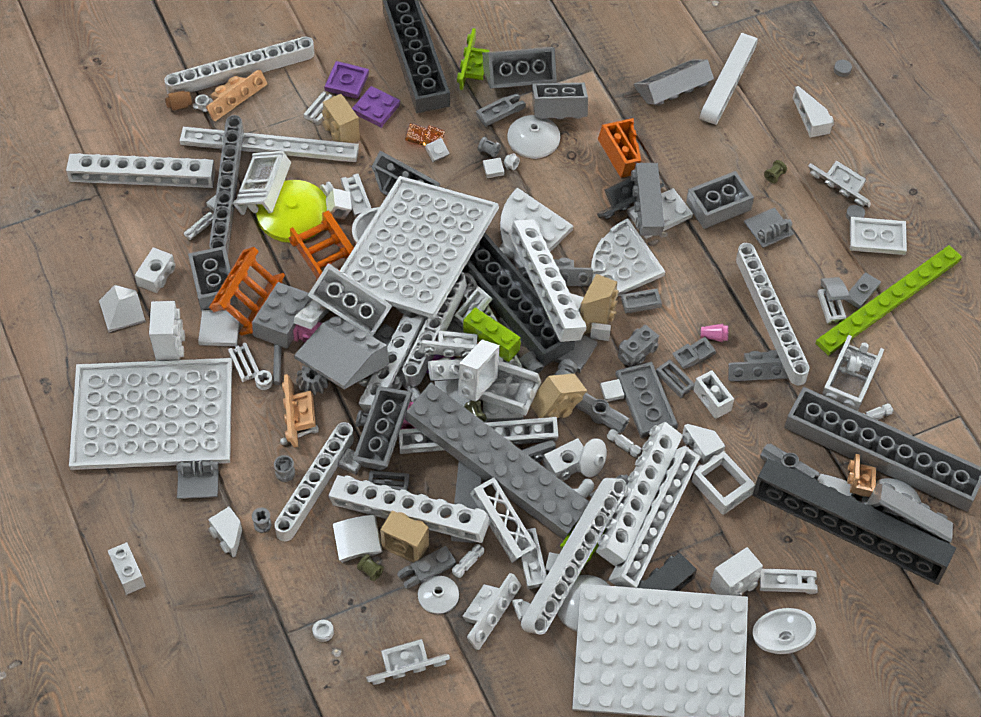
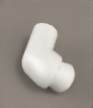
M588 478L582 481L583 483L578 489H574L584 498H587L594 489L593 481Z

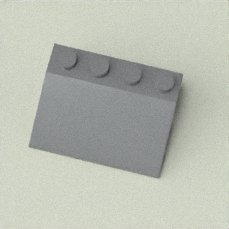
M339 316L332 317L322 323L294 355L295 359L343 389L389 365L386 344Z

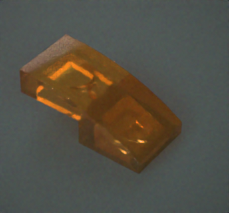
M410 123L405 140L426 146L440 138L443 140L445 131L428 125L426 129Z

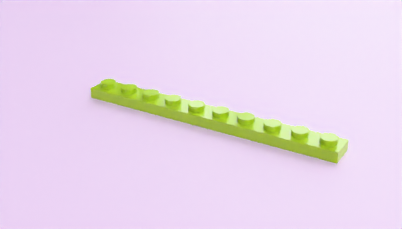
M948 245L819 337L815 344L828 356L844 345L848 335L852 336V340L959 263L962 256Z

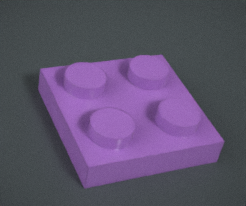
M336 61L324 86L325 91L358 99L369 75V69Z
M371 86L352 109L357 116L382 127L400 106V100Z

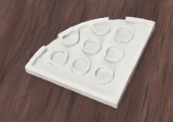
M516 188L507 199L501 214L502 243L506 242L512 248L514 258L511 261L517 268L524 265L509 235L513 221L534 220L540 229L543 239L546 241L549 252L573 230L572 224L519 188Z
M628 218L610 229V232L600 240L593 254L591 268L593 269L592 281L596 274L617 281L618 296L665 276V270Z

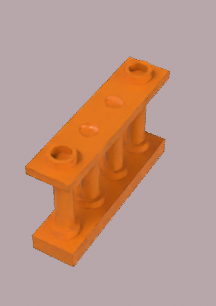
M329 210L322 213L321 224L303 233L297 234L293 227L290 228L289 241L293 247L296 246L317 278L316 281L322 274L321 268L341 258L347 259L354 249ZM324 230L330 233V238L309 248H306L302 242ZM332 244L338 245L340 248L339 252L321 261L316 262L312 257V254Z
M255 247L242 251L209 306L213 312L226 310L243 325L239 332L241 336L253 333V319L277 282L283 283L282 280L285 277L284 273L272 276L256 261L255 257L259 251ZM250 266L268 281L265 289L248 276L247 271ZM241 281L246 283L260 296L256 304L239 290L238 286ZM233 295L252 311L248 318L230 304V299Z

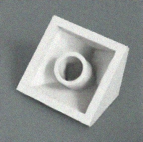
M114 285L99 300L108 332L146 322L136 290Z

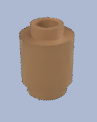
M189 91L167 94L168 97L165 98L166 106L171 111L188 108V106L192 105Z

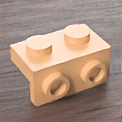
M855 454L854 460H850L848 464V471L850 473L847 484H850V493L870 497L876 486V467L860 464V455Z

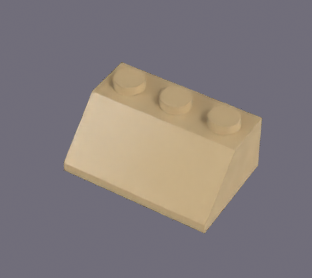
M598 274L595 275L581 302L580 315L586 323V331L583 335L591 333L592 323L608 325L609 321L613 322L616 315L614 310L618 302L616 299L619 293L617 281Z

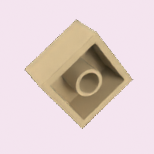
M339 94L323 101V126L326 131L331 133L333 141L345 143L359 141V118L343 95Z
M575 373L548 376L537 390L531 407L539 418H566L572 414L573 408L582 401L587 390Z
M391 511L380 530L382 549L413 563L420 560L429 546V527L420 520L415 521L402 512Z

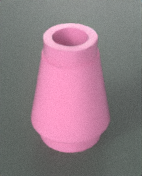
M717 324L701 327V338L706 337L709 340L718 342L728 341V326Z

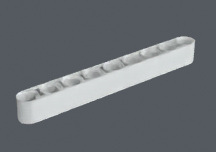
M301 37L169 74L164 79L167 94L179 91H189L192 93L227 83L234 76L245 78L257 70H261L263 73L309 60L314 57L313 40L310 37Z
M742 243L737 252V265L789 380L794 385H803L807 380L810 369L809 364L755 247L750 243Z
M605 478L601 481L524 614L521 626L525 632L544 634L548 630L626 493L627 485L623 479Z

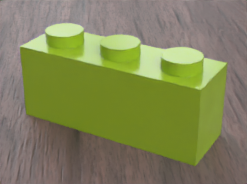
M476 307L463 319L464 333L477 334V342L485 340L500 345L499 356L508 363L520 351L521 337Z

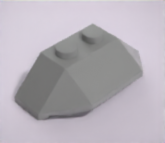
M379 151L372 165L380 192L385 195L389 194L399 176L440 186V183L382 151Z

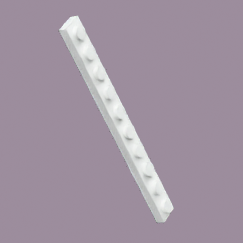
M183 127L180 145L222 149L224 131ZM244 133L242 151L257 153L284 151L287 156L356 162L359 144Z

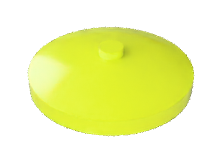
M286 180L283 183L272 213H268L263 204H257L259 208L256 213L258 224L264 233L271 238L290 243V228L293 227L297 234H300L321 224L322 213L327 211V197L320 188L312 183L302 180Z

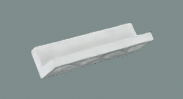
M494 477L471 491L470 495L478 508L488 514L489 526L512 563L537 547ZM492 484L496 490L495 498L487 496L484 488ZM497 502L504 504L507 508L505 515L499 514L496 511ZM507 520L516 523V533L507 529ZM518 537L526 539L529 547L521 551L517 545Z

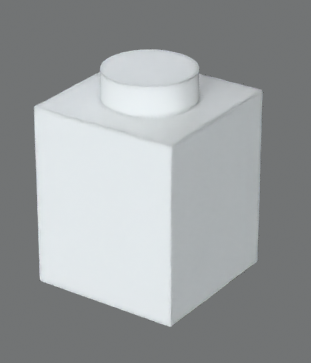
M333 188L327 196V211L329 210L334 218L344 220L352 210L350 192Z

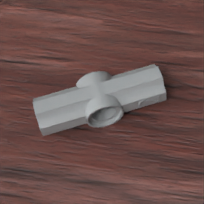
M587 393L584 394L582 401L575 406L590 415L593 422L597 424L603 423L609 428L615 429L619 434L625 430L629 422L628 417L609 407L606 400L596 399Z
M771 443L767 444L760 454V458L764 461H767L768 458L779 461L782 465L795 469L809 478L818 480L820 476L819 472L799 461L796 454L786 453Z

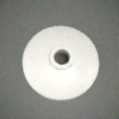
M597 438L591 439L581 451L579 468L586 477L596 476L605 464L607 450L602 440Z
M433 576L420 585L418 600L423 609L429 613L444 614L456 606L459 600V590L455 582L450 578ZM435 590H442V593L436 594Z

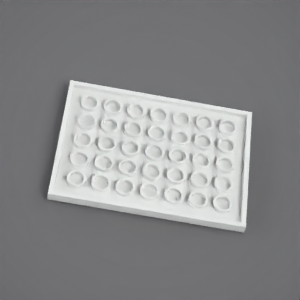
M399 176L340 271L394 307L434 319L498 211V203Z
M232 358L76 364L69 458L70 470L172 466L181 463V461L193 464V461L197 464L199 461L203 463L211 462V460L217 463H230Z
M580 584L572 710L648 717H744L748 597Z

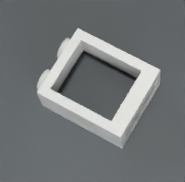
M481 340L460 362L458 396L476 402L497 379L500 345Z
M724 451L719 455H713L708 463L699 465L693 471L692 483L722 515L750 497L755 488L754 482ZM719 465H722L741 485L726 497H723L704 477Z

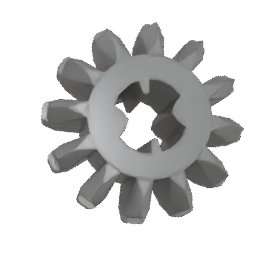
M303 365L302 370L297 372L296 383L301 392L311 391L315 396L316 392L323 394V388L328 387V379L309 367Z

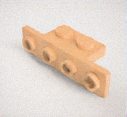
M261 70L255 71L247 78L231 77L228 80L229 82L217 87L215 92L210 94L213 102L208 104L206 109L213 121H217L267 85Z
M285 374L284 382H282V389L285 393L283 404L286 409L284 420L287 425L285 436L287 441L291 442L293 447L296 448L298 447L297 431L316 427L314 397L311 391L295 394L294 383L290 376Z

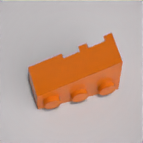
M634 118L602 125L598 141L620 178L631 176V171L635 169L636 163L641 162L639 145L636 141L637 134L633 125Z

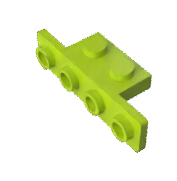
M472 28L471 34L467 36L468 47L464 48L463 57L465 59H462L460 64V70L462 71L461 73L458 72L457 83H459L460 90H463L466 78L484 79L482 53L490 52V50L474 48L476 28Z

